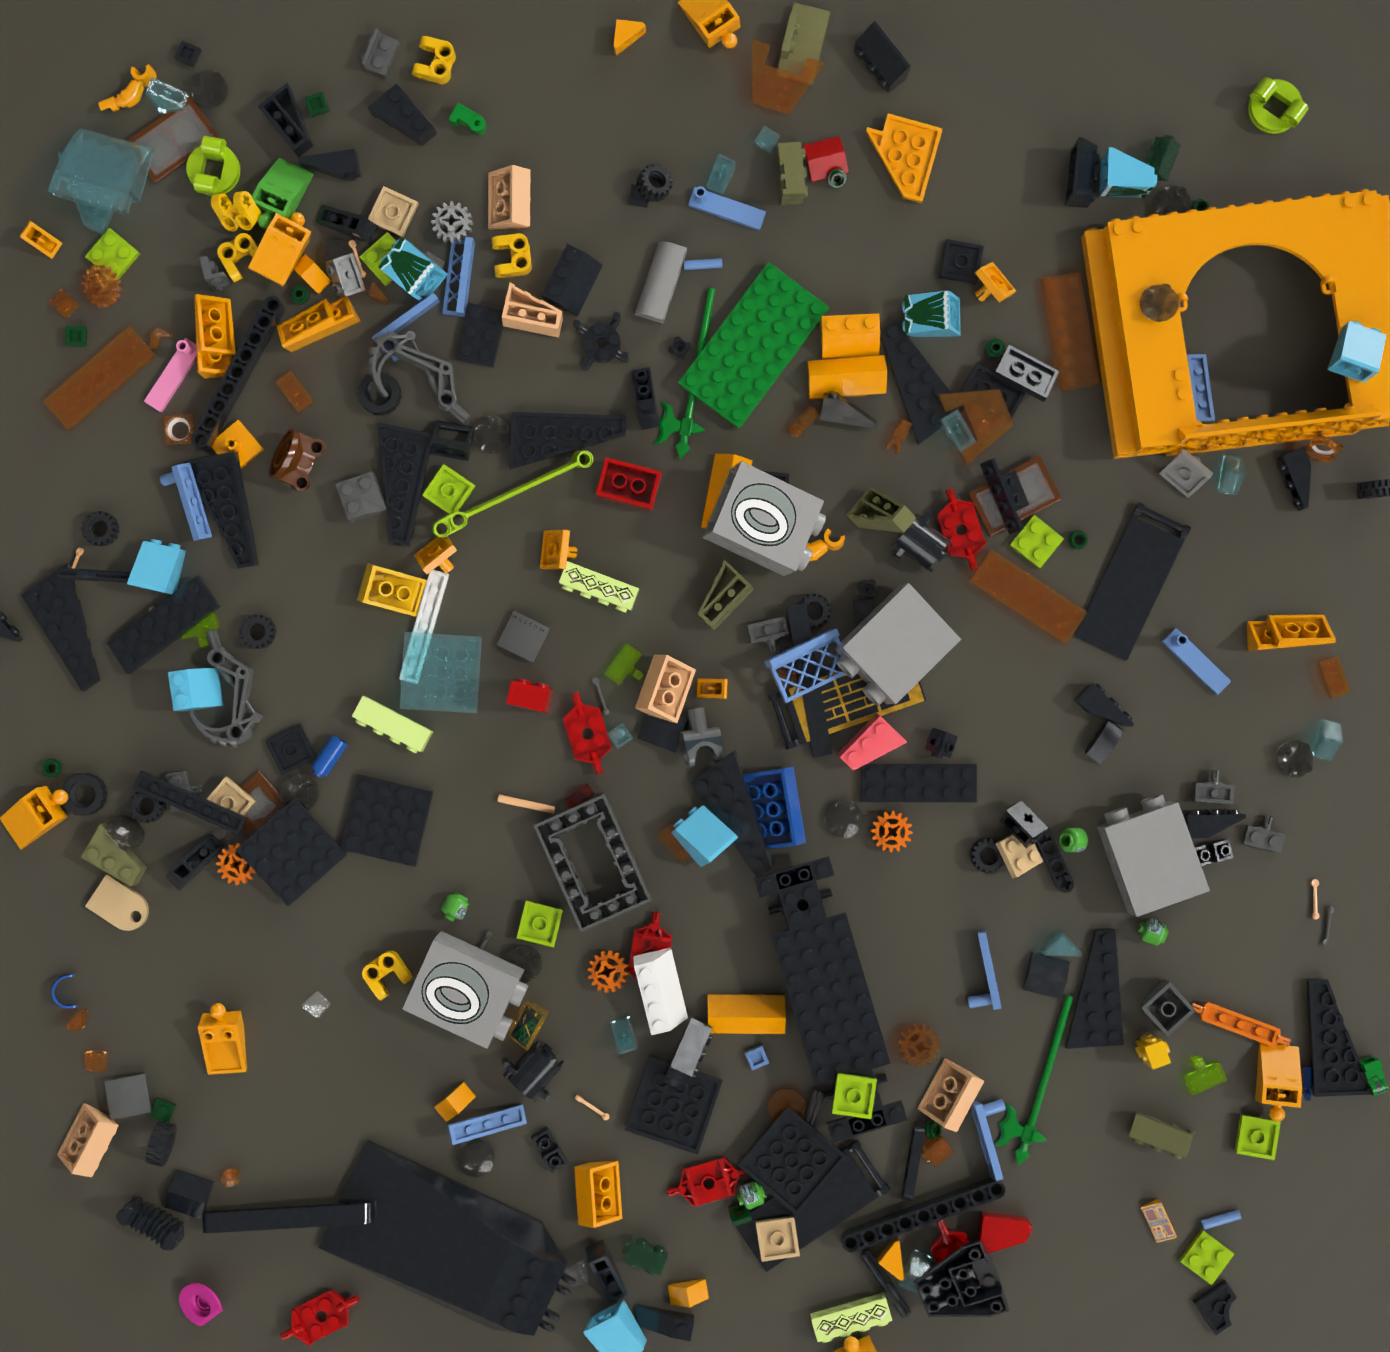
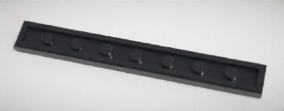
M806 603L786 606L793 647L812 639ZM813 651L810 660L816 662ZM801 659L796 660L797 670L802 671L805 661ZM808 663L805 673L814 676L817 666ZM804 675L801 686L810 687L813 679ZM818 687L802 695L813 757L832 754L821 687Z

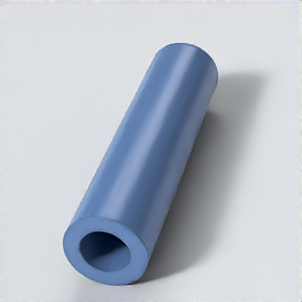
M722 258L684 261V270L722 268Z
M1239 1210L1203 1219L1201 1220V1225L1206 1230L1241 1220Z

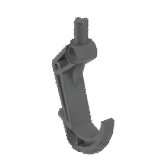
M388 331L380 337H375L373 340L375 346L370 347L368 352L370 356L368 358L369 373L372 376L375 387L384 398L389 394L381 383V368L391 356H395L426 371L427 379L436 395V405L439 409L445 412L449 411L461 423L470 416L456 403L452 365L447 361L420 352L414 341L415 333L413 331H408L406 335H398ZM408 342L412 343L414 349L408 348L404 345ZM390 343L393 346V350H386L383 344ZM441 397H448L450 404H444L441 401Z
M217 629L206 632L210 647L207 660L211 665L217 667L227 683L231 684L234 688L232 724L222 728H213L203 723L195 710H189V713L198 730L206 738H210L211 742L215 744L219 742L222 747H228L231 744L234 748H238L241 744L252 738L254 725L263 720L262 714L256 713L249 704L254 671L250 666L232 656L225 650V647H221ZM217 653L222 655V660L219 663L215 661ZM247 709L253 714L248 719H246ZM236 727H239L241 730L239 737L233 734Z

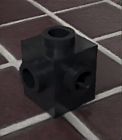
M932 728L925 750L931 751V756L942 759L943 756L951 758L958 736Z

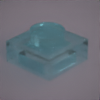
M764 125L754 144L771 153L781 135Z
M621 723L607 733L617 749L633 739L624 723Z

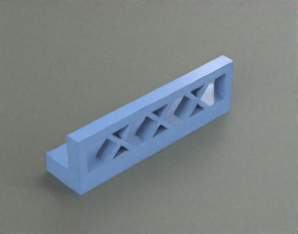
M465 237V240H461V243L458 240H454V244H451L443 315L465 317L475 248V241L472 237ZM456 244L464 245V251L460 257L455 252ZM460 261L462 264L461 273L456 275L453 271V266ZM458 280L459 291L454 294L450 287L452 283ZM453 299L457 301L456 311L448 310V303Z

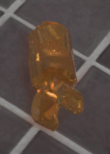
M809 406L796 419L797 422L788 428V431L791 435H795L798 438L803 433V430L808 429L820 416L816 409Z
M900 419L892 435L894 439L886 446L887 450L894 444L897 446L895 453L898 454L900 452L901 442L905 441L912 426L910 422Z

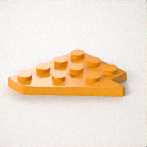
M888 113L883 131L867 127L866 134L902 197L922 203L943 129Z

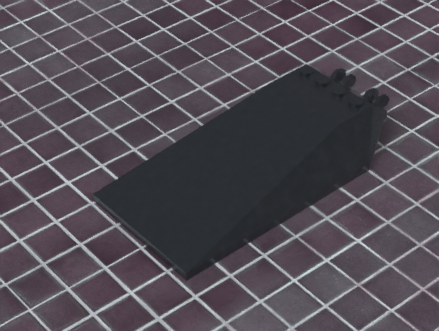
M368 1140L339 1203L371 1202L372 1223L328 1226L318 1248L490 1329L534 1336L538 1326H540L544 1330L553 1332L555 1329L554 1325L542 1320L544 1315L554 1321L560 1318L559 1314L547 1308L555 1290L566 1296L571 1294L569 1288L558 1284L560 1279L571 1285H574L577 1280L564 1273L568 1262L542 1223L543 1221Z

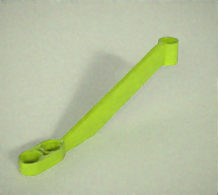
M576 451L571 457V462L466 512L455 511L435 521L432 525V532L437 537H447L465 527L468 517L574 467H590L593 463V455L589 451ZM582 454L585 456L584 464H581L579 461V457ZM457 514L463 518V522L458 526L453 522V518ZM440 523L446 526V531L443 534H439L436 530L437 525Z

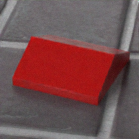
M839 136L802 145L805 148V159L812 183L827 179L828 174L833 169H842L845 174L849 173L845 151Z

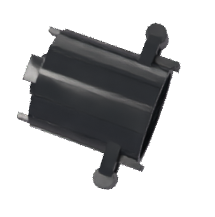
M927 510L924 517L916 513L914 515L916 517L914 522L900 536L898 541L892 544L891 547L898 551L894 553L892 560L898 562L901 555L905 553L926 570L932 572V564L935 562L939 565L946 553L945 547L947 544L952 547L953 543L926 523L933 516V512Z
M537 1040L516 1064L509 1061L507 1057L502 1059L503 1068L507 1069L503 1073L504 1078H508L522 1094L533 1099L534 1102L539 1097L543 1098L545 1102L551 1100L549 1091L545 1090L544 1087L560 1071L565 1063L563 1060L559 1062L556 1059L552 1048L545 1043L544 1046H541L539 1040Z

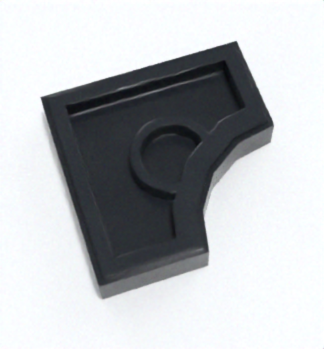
M1223 1280L1193 1300L1215 1335H1218L1232 1325L1229 1319V1309L1237 1297L1226 1280Z

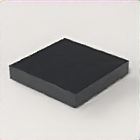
M946 239L939 278L976 285L978 276L975 272L980 269L984 246Z
M301 724L266 740V744L281 775L306 765L317 757Z

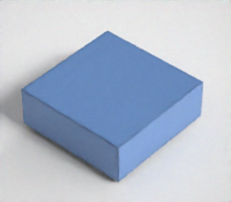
M762 1044L744 1052L751 1070L769 1064Z

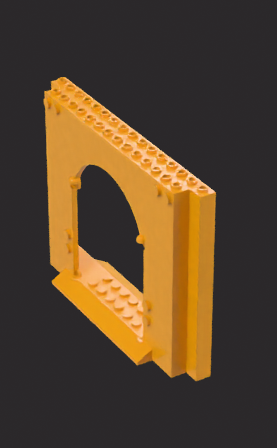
M1362 189L1357 191V193L1344 191L1338 195L1328 193L1315 198L1311 196H1304L1298 200L1286 198L1280 202L1268 200L1256 205L1254 203H1246L1239 207L1228 205L1222 209L1210 207L1204 211L1192 209L1180 214L1178 212H1170L1163 216L1152 214L1146 218L1134 216L1128 220L1116 218L1107 222L1104 229L1094 227L1084 231L1081 241L1113 459L1166 453L1167 457L1175 456L1183 449L1192 454L1310 440L1318 437L1327 438L1356 434L1362 429L1390 426L1389 195L1381 196V194H1377L1376 190L1369 191V189ZM1250 245L1269 246L1295 255L1308 264L1321 278L1322 293L1325 295L1332 294L1338 336L1342 327L1349 321L1359 322L1364 327L1369 329L1376 328L1381 333L1386 334L1379 372L1365 383L1345 376L1349 403L1345 404L1344 408L1326 410V408H1318L1314 412L1308 413L1307 410H1300L1291 415H1288L1287 412H1282L1274 417L1260 415L1256 419L1242 417L1232 422L1229 419H1224L1215 424H1202L1201 421L1196 419L1180 312H1184L1188 307V296L1185 293L1196 272L1216 255L1236 247ZM1327 283H1328V286H1329V290H1326V284H1327ZM1182 300L1183 307L1180 308L1179 302Z

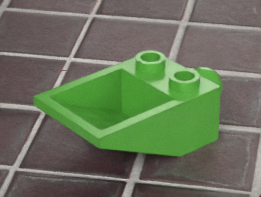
M278 158L258 183L252 195L257 207L263 212L258 217L257 222L259 226L267 229L273 219L272 217L276 213L290 219V216L295 213L314 174Z

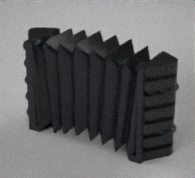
M142 1197L136 1200L131 1199L116 1215L118 1222L122 1226L130 1225L131 1229L135 1227V1232L140 1230V1235L146 1233V1238L151 1236V1241L156 1239L155 1245L160 1243V1247L163 1250H173L183 1240L184 1222L178 1223V1219L172 1220V1215L167 1216L166 1211L161 1213L160 1208L154 1209V1204L148 1206V1201L143 1203Z

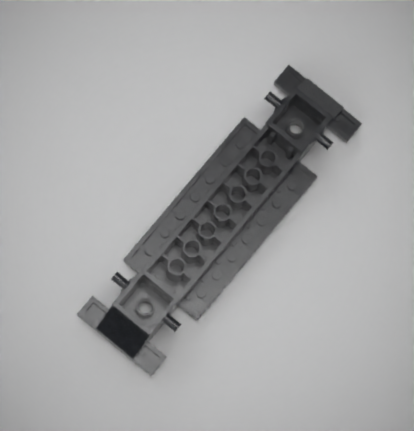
M826 856L756 877L754 881L759 897L778 893L779 904L768 907L770 915L781 912L788 926L787 930L770 935L815 1086L834 1081V1089L823 1092L824 1098L827 1100L834 1098L837 1073L877 1079L871 1119L844 1115L843 1118L826 1122L832 1143L904 1122L908 1119L902 1100L883 1105L877 1084L888 1082L887 1076L883 1074L874 1077L872 1069L891 1064L846 912L827 917L822 899L833 897L831 889L819 892L816 881L834 876L830 858ZM804 899L807 901V907L800 910L797 908V903L799 900Z

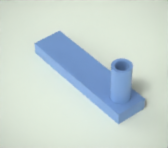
M702 186L694 187L688 203V207L760 231L766 215L764 210L706 191Z
M432 293L371 338L374 340L375 337H380L388 331L397 334L440 303L439 299ZM390 343L383 344L386 350H393V346ZM391 356L394 362L399 360V358Z
M1187 354L1196 419L1201 421L1202 424H1214L1215 415L1206 354Z
M185 463L172 466L173 472L161 475V484L163 486L177 484L193 540L197 541L212 537L191 464Z
M1174 628L1161 641L1215 695H1219L1231 682L1177 628Z
M986 930L978 931V937L990 993L968 997L969 1007L976 1008L993 1005L994 1010L1001 1009Z
M1002 1099L984 1105L974 1101L970 1108L990 1178L999 1181L1004 1178L986 1116L1006 1110L1005 1104Z
M518 1104L451 1123L447 1127L451 1144L455 1145L527 1124L523 1104Z

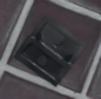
M647 714L638 739L676 753L680 744L679 734L681 731H685L689 718L680 714L678 723H674Z

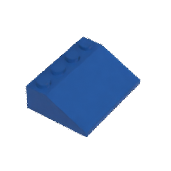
M794 767L743 774L757 813L756 818L758 824L761 825V833L768 849L797 846L806 843Z

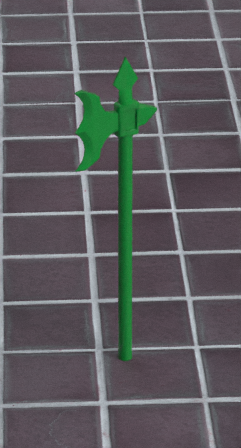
M708 288L695 359L706 344L716 290L714 288ZM690 393L688 395L685 417L682 418V421L674 417L673 408L666 402H661L664 414L660 419V435L652 443L658 445L667 442L668 437L672 433L679 432L681 436L680 443L675 446L680 460L690 449L687 444L688 437H691V434L705 432V429L694 423L692 419L696 397Z
M1066 995L1028 1123H1025L1024 1127L1017 1122L1016 1111L1006 1103L1004 1104L1007 1108V1116L1002 1122L998 1123L1001 1136L994 1143V1146H1005L1013 1137H1021V1146L1015 1150L1018 1166L1030 1156L1027 1151L1029 1144L1032 1145L1033 1141H1047L1046 1137L1036 1131L1035 1123L1073 997Z

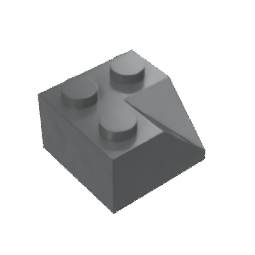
M374 472L336 483L347 519L353 523L387 511L386 502Z
M1163 979L1149 992L1140 1007L1156 1028L1167 1037L1196 1011L1171 982Z

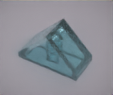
M153 77L145 92L160 114L182 111L189 97V94Z
M718 154L706 187L724 195L736 170V161Z
M958 409L940 419L944 434L959 452L976 443Z
M1224 455L1218 486L1219 493L1238 495L1246 475L1243 457Z
M1321 719L1312 756L1332 761L1343 743L1341 724Z
M1061 931L1055 934L1040 949V954L1047 956L1082 957V952Z
M630 1017L611 1022L618 1055L637 1050L638 1043Z
M914 1249L903 1271L904 1280H899L898 1285L916 1293L917 1289L914 1280L929 1270L932 1257Z

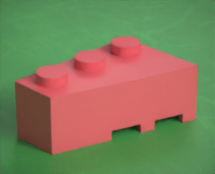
M876 713L846 743L837 755L854 771L907 743V741Z

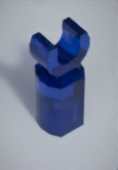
M1300 1065L1302 1093L1304 1094V1100L1310 1101L1312 1095L1309 1087H1311L1312 1067Z

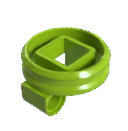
M1263 77L1250 94L1251 98L1248 104L1249 116L1254 125L1260 130L1272 134L1284 132L1291 127L1295 128L1309 110L1308 105L1302 101V97L1294 85L1284 80H1272L1268 77ZM1271 95L1288 106L1279 119L1263 108Z
M204 136L201 145L190 154L186 170L188 178L194 185V190L197 193L209 196L226 194L236 186L240 177V164L235 154L226 146L227 142L225 139ZM207 159L224 162L220 180L217 176L204 174Z

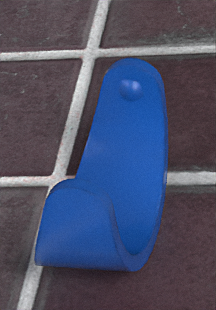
M67 974L59 977L52 986L51 993L53 1000L60 1007H78V1004L64 1005L60 1003L54 995V990L57 983L64 978L74 977L75 974Z

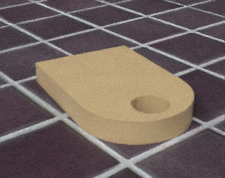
M110 874L105 875L85 906L118 929L125 931L141 927L149 915V906L146 899ZM134 911H138L141 914L139 922L134 921L132 918Z

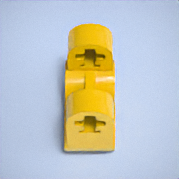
M421 36L419 47L427 52L435 53L434 60L430 66L414 63L411 74L417 78L434 83H447L451 78L452 65L456 60L452 44L448 41L429 36ZM444 51L450 52L447 56H441ZM439 69L445 70L441 75L436 74Z
M236 192L233 196L234 204L224 193L212 196L211 206L222 226L228 231L235 232L239 227L244 230H251L258 221L261 211L249 192Z
M246 233L238 234L234 240L228 243H222L217 250L218 257L234 283L243 278L236 263L245 256L251 255L253 258L258 248L256 241ZM249 240V247L242 249V242ZM233 250V255L230 258H225L226 251Z
M517 233L491 238L492 249H510L512 259L511 263L500 264L494 267L495 277L525 276L532 270L530 245L525 235ZM517 242H523L524 247L521 249L515 248V244ZM521 260L527 262L523 268L517 267V263Z
M395 951L383 953L366 965L362 971L363 979L380 1001L389 996L387 988L381 981V978L388 973L394 971L403 984L413 979L411 972ZM389 956L393 959V966H388L385 963V957ZM370 968H375L377 970V977H373L369 974Z

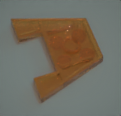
M752 39L753 103L789 115L825 63L807 57L801 76L765 65L771 45Z
M1000 389L938 394L945 412L962 405L964 406L977 440L960 447L966 465L972 462L1014 425Z

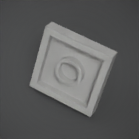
M1183 449L1159 474L1189 498L1211 478L1213 472L1201 463L1199 457L1192 456Z

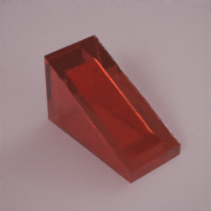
M587 783L568 796L565 801L570 808H573L593 795L594 792Z

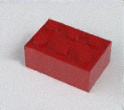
M606 457L596 496L653 511L662 472Z
M517 678L516 681L511 680L506 704L549 713L554 690H550L549 685L536 682V685L533 686L531 685L532 681Z

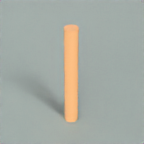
M500 794L498 797V802L551 814L555 812V806Z

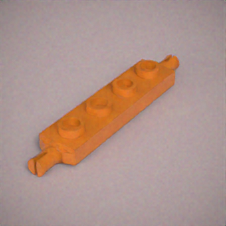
M1205 1002L1203 1006L1191 1003V1006L1196 1010L1195 1012L1200 1013L1201 1021L1271 1047H1275L1278 1043L1287 1047L1290 1045L1287 1042H1291V1039L1281 1036L1279 1028L1210 1002Z

